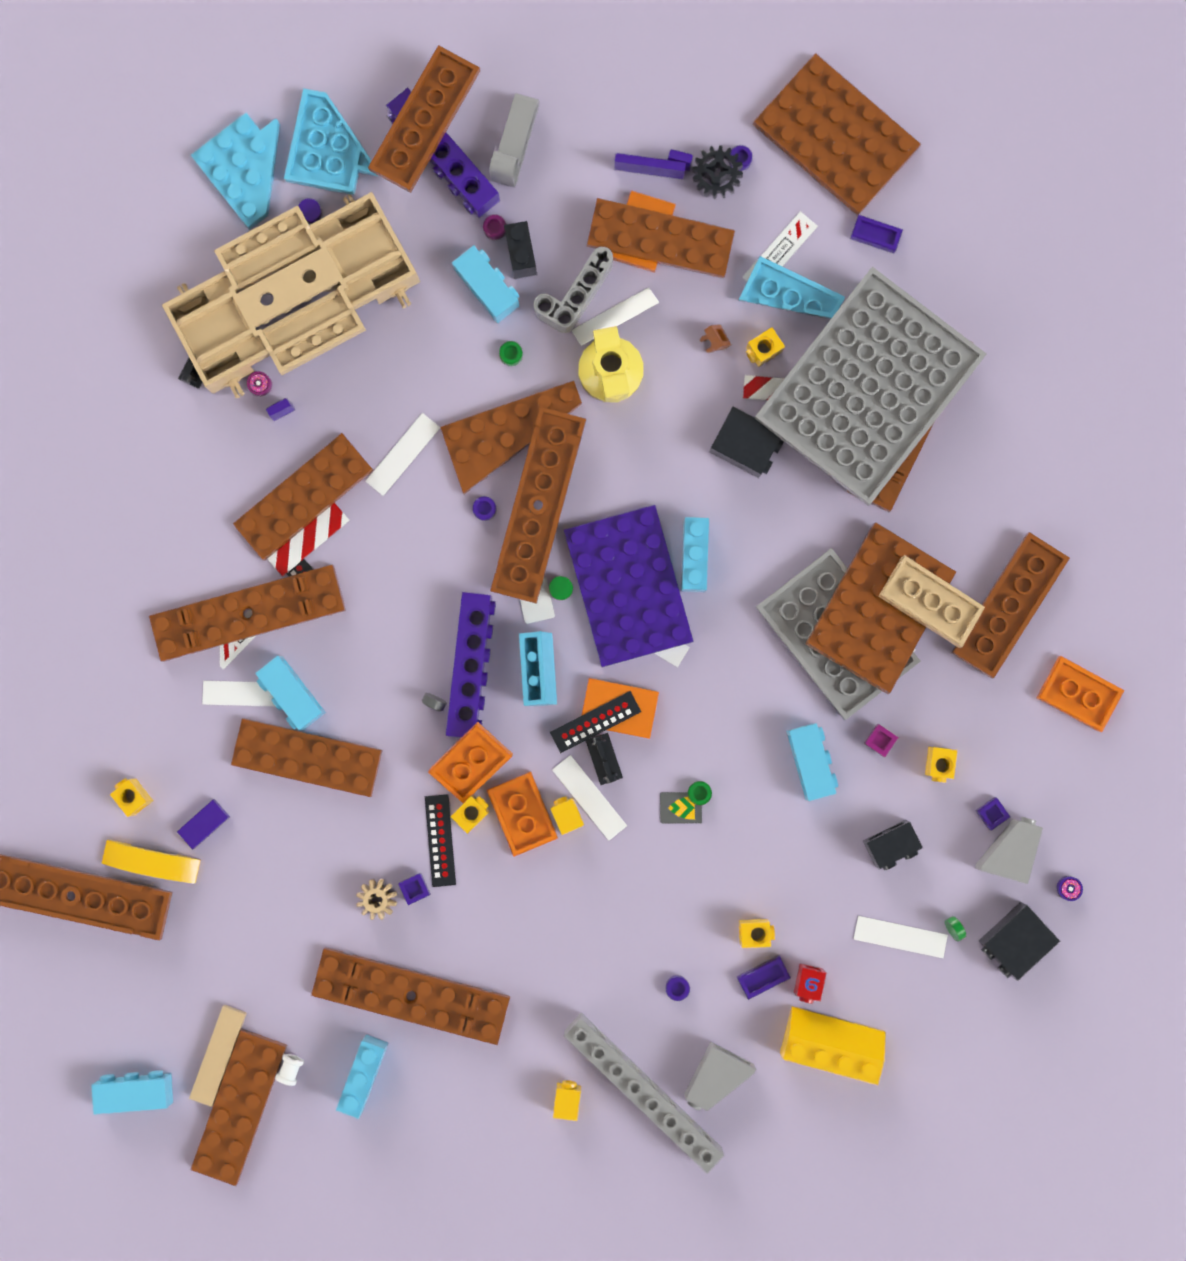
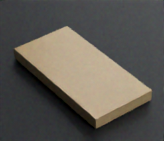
M905 555L901 557L879 594L880 598L958 648L963 647L985 608Z

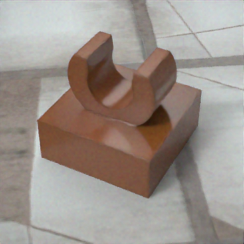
M721 325L709 326L704 330L706 335L700 338V342H706L707 340L711 342L710 348L705 350L706 353L725 350L732 345Z

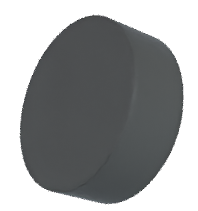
M425 693L422 699L424 705L437 711H443L447 704L443 699L430 693Z

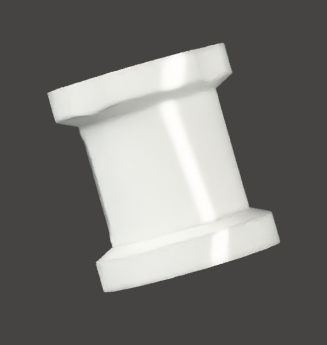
M284 1054L282 1057L284 1060L280 1073L276 1074L275 1079L282 1084L294 1086L297 1082L295 1078L298 1069L303 1065L304 1060L296 1055Z

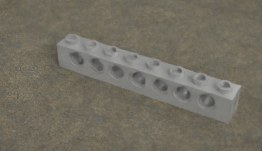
M582 1012L565 1029L564 1037L706 1173L724 1156L722 1147Z

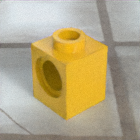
M773 327L748 342L746 355L752 363H756L760 367L781 354L785 346ZM765 344L769 347V352L761 353L757 346Z
M928 747L925 775L932 776L931 781L946 783L947 778L954 779L957 750ZM942 758L946 763V767L943 771L939 772L936 769V762Z
M136 778L121 780L114 786L116 790L110 794L127 817L135 816L154 801ZM129 789L132 790L135 795L134 800L132 802L128 801L126 797V793Z
M472 795L450 817L468 834L490 812L487 809L489 805L481 796L476 798ZM468 806L477 808L478 817L476 819L467 817L466 809Z
M567 796L553 801L555 806H552L550 809L562 835L584 826L583 819L573 798L568 799Z
M768 919L739 920L740 946L742 948L771 947V940H775L774 925H770ZM757 927L762 928V937L753 939L751 937L752 930Z
M563 1080L562 1083H557L553 1118L577 1121L581 1085H577V1082L571 1080Z

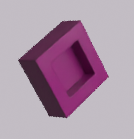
M877 724L864 744L881 756L886 757L899 737L880 724Z

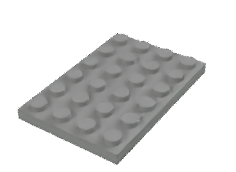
M831 548L761 602L756 608L843 720H846L882 691L805 645L848 569ZM914 652L911 654L899 678L921 662Z

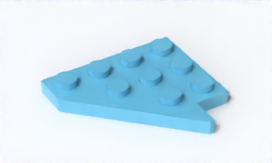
M303 88L284 180L289 183L355 195L359 173L378 176L368 169L372 160L327 93Z
M244 113L191 154V156L249 230H251L269 214L280 123L275 118L260 130L249 115Z

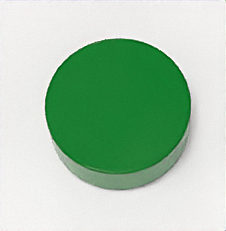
M508 341L500 347L499 356L505 365L515 366L521 362L523 351L517 342Z
M558 576L551 581L549 591L553 598L562 601L572 595L573 585L568 578Z
M697 781L690 785L687 794L693 804L704 805L710 801L712 790L707 783Z
M951 916L944 921L947 930L957 942L966 937V931L956 917Z

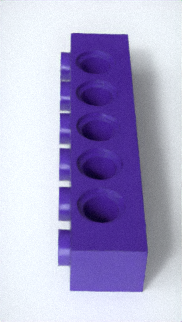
M408 87L386 104L389 112L387 117L392 124L411 93ZM446 132L430 159L434 166L432 169L439 179L444 178L449 183L447 187L455 197L459 195L464 202L462 204L471 215L475 213L480 218L500 201L499 192ZM441 151L447 152V155L443 158L436 157L437 153ZM454 169L463 170L460 175L454 176L451 174ZM470 186L478 188L474 193L466 192Z
M462 592L446 736L462 737L477 722L481 725L483 722L479 720V711L484 710L485 696H481L482 686H487L488 672H484L485 663H489L491 649L487 648V641L492 639L493 625H489L490 615H495L496 601H492L491 595ZM475 612L483 614V621L479 625H474L471 622V616ZM474 635L479 636L481 640L480 646L476 649H471L468 645L469 638ZM470 659H475L478 663V668L473 673H469L465 668L466 662ZM466 683H472L475 686V693L470 697L465 696L463 693V686ZM466 706L471 708L473 712L471 719L467 721L463 720L460 716L461 709Z

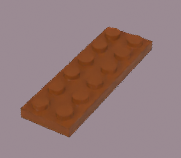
M438 45L368 166L369 171L411 193L478 77L480 67Z
M597 198L587 247L595 249L607 247L612 253L724 278L735 230Z
M341 433L236 520L233 525L261 559L265 561L369 475L373 469L345 435Z
M1027 533L982 603L985 608L963 647L958 648L955 646L951 653L991 679L995 678L1070 557L1034 534Z
M243 718L231 765L372 797L383 750Z
M245 1029L240 1030L190 1170L233 1186L238 1184L287 1044Z

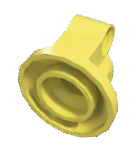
M617 326L593 330L594 341L583 351L579 360L578 375L583 388L593 398L602 402H619L629 398L639 388L643 378V360L639 351L629 341L619 338ZM605 356H617L622 362L621 367L615 372L605 371L600 364Z

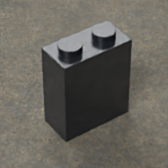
M733 406L709 453L760 478L762 473L767 475L773 464L770 458L773 452L778 454L784 441L758 422L755 417Z
M1020 902L989 930L979 942L984 946L981 951L990 960L995 959L1000 964L997 967L1007 979L1011 976L1018 981L1048 954L1060 940L1027 904Z

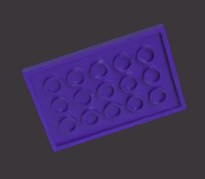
M656 505L564 530L601 667L694 642Z

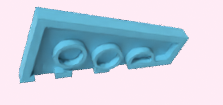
M760 256L739 301L832 319L841 307L845 296Z

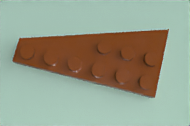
M574 381L440 427L464 495L498 467L504 465L530 445L540 407L570 414L582 405Z

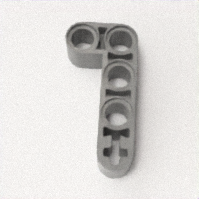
M515 94L498 152L494 151L491 159V181L512 187L516 186L536 119L539 99Z
M598 247L593 251L561 302L548 294L538 295L534 300L536 316L559 332L568 333L574 329L613 267V254L611 250L607 247ZM603 258H607V262L603 261L599 266L598 271V259L602 260ZM592 276L596 279V282L586 284L584 279ZM574 296H581L584 300L580 304H574L571 302V299ZM542 303L551 305V308L546 312L538 309ZM563 315L571 318V321L567 324H562L558 320Z

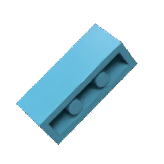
M472 246L454 260L452 265L456 273L498 324L519 307L518 298L520 296L513 286L507 287L503 282L505 277L497 267L493 269L488 263L490 258L484 250L478 251L475 246Z
M685 517L681 592H706L709 518Z
M539 631L519 634L524 706L557 705L553 633Z
M283 656L275 657L255 673L259 678L257 680L259 686L265 692L268 690L274 697L271 701L278 710H284L288 716L286 720L293 729L305 730L326 713Z
M812 723L787 730L805 800L812 801L837 794L835 788L838 787V781L835 773L831 774L829 768L832 760L829 751L824 750L822 741H825V735L822 727H818L817 723Z
M367 1034L361 1041L336 1111L359 1119L364 1111L389 1044L388 1042Z
M162 1070L151 1071L148 1075L139 1076L138 1072L124 1074V1077L115 1078L114 1074L103 1075L91 1085L93 1115L167 1109L173 1103L172 1074H163Z

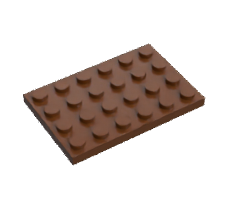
M816 53L753 122V126L857 216L921 146V143Z
M875 522L867 533L805 645L884 693L889 694L926 627L880 598L879 594L899 560L904 555L949 584L956 571Z

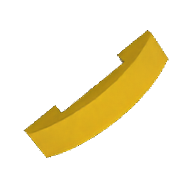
M113 840L106 841L102 864L117 869L194 884L197 880L201 859L143 849Z

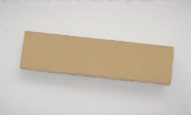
M227 1005L222 1006L189 1099L211 1107L214 1105L247 1012Z

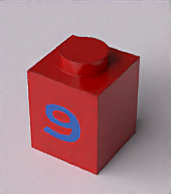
M799 964L794 993L799 997L800 1001L813 1004L814 1000L821 1002L827 974L824 969Z

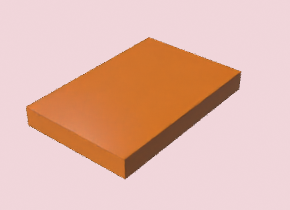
M632 190L627 205L672 216L676 207L674 203ZM612 253L613 260L654 273L656 271L658 262Z
M1058 656L1036 698L1092 729L1103 732L1125 690L1072 661Z
M589 678L582 715L631 691L641 713L607 729V731L650 739L659 692Z
M477 722L429 769L428 773L464 804L513 756V753Z
M532 772L487 789L514 857L558 839Z

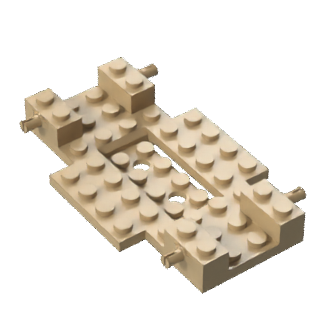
M372 192L356 201L351 194L347 195L351 203H349L345 196L343 201L346 206L311 225L307 223L299 206L286 211L214 250L225 271L190 290L185 283L181 284L182 287L179 285L177 289L181 295L162 304L204 386L211 393L214 394L225 387H230L235 398H240V395L243 396L245 393L238 382L245 376L255 372L252 365L271 356L279 373L284 375L366 331L355 310L374 299H377L378 303L381 304L390 298L397 297L402 308H407L403 299L408 306L411 305L405 292L412 286L420 283L419 277ZM307 271H314L316 273V279L311 283H306L303 280V275ZM341 284V286L337 287V290L263 330L256 329V327L262 324H268L271 319L282 313L290 312L295 306L310 301L321 292L331 290L334 285ZM266 293H270L274 297L273 303L268 306L261 304V297Z

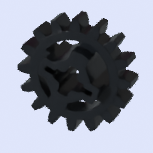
M719 145L717 151L714 150L713 146H710L709 153L702 150V159L695 158V163L698 166L692 167V173L697 174L693 176V182H699L697 190L699 191L704 188V196L706 197L709 193H712L713 199H716L717 194H721L724 199L727 191L733 194V186H740V181L737 178H743V172L739 171L743 168L742 162H737L739 155L734 154L731 156V148L724 152L722 145ZM714 159L709 164H706L709 160ZM724 159L727 160L733 168H731V166H727L724 162ZM716 169H721L719 176L714 174ZM703 177L709 179L712 185L707 184ZM725 181H729L724 186H721Z

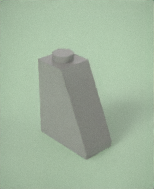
M1022 817L1021 821L1013 819L979 859L975 868L1028 884L1043 827L1036 826V820Z
M710 1042L684 1093L685 1099L688 1101L687 1104L696 1110L703 1108L708 1111L755 1073L756 1068L754 1064Z

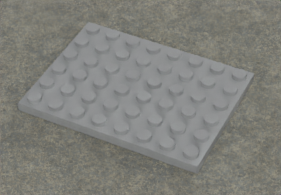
M871 267L757 413L755 419L869 506L987 354L882 273Z

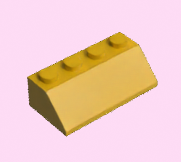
M791 1006L780 1055L783 1060L879 1085L885 1059L886 1032Z

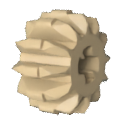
M374 879L369 880V886L366 884L361 886L364 893L358 892L356 897L363 899V901L356 904L357 907H365L361 912L363 916L371 912L370 920H374L376 914L380 920L385 918V913L391 915L393 910L390 906H396L398 903L391 899L397 895V892L389 893L388 891L393 885L389 883L386 887H383L384 879H380L377 885ZM374 894L377 897H382V901L379 902L380 905L372 901V898L375 896Z

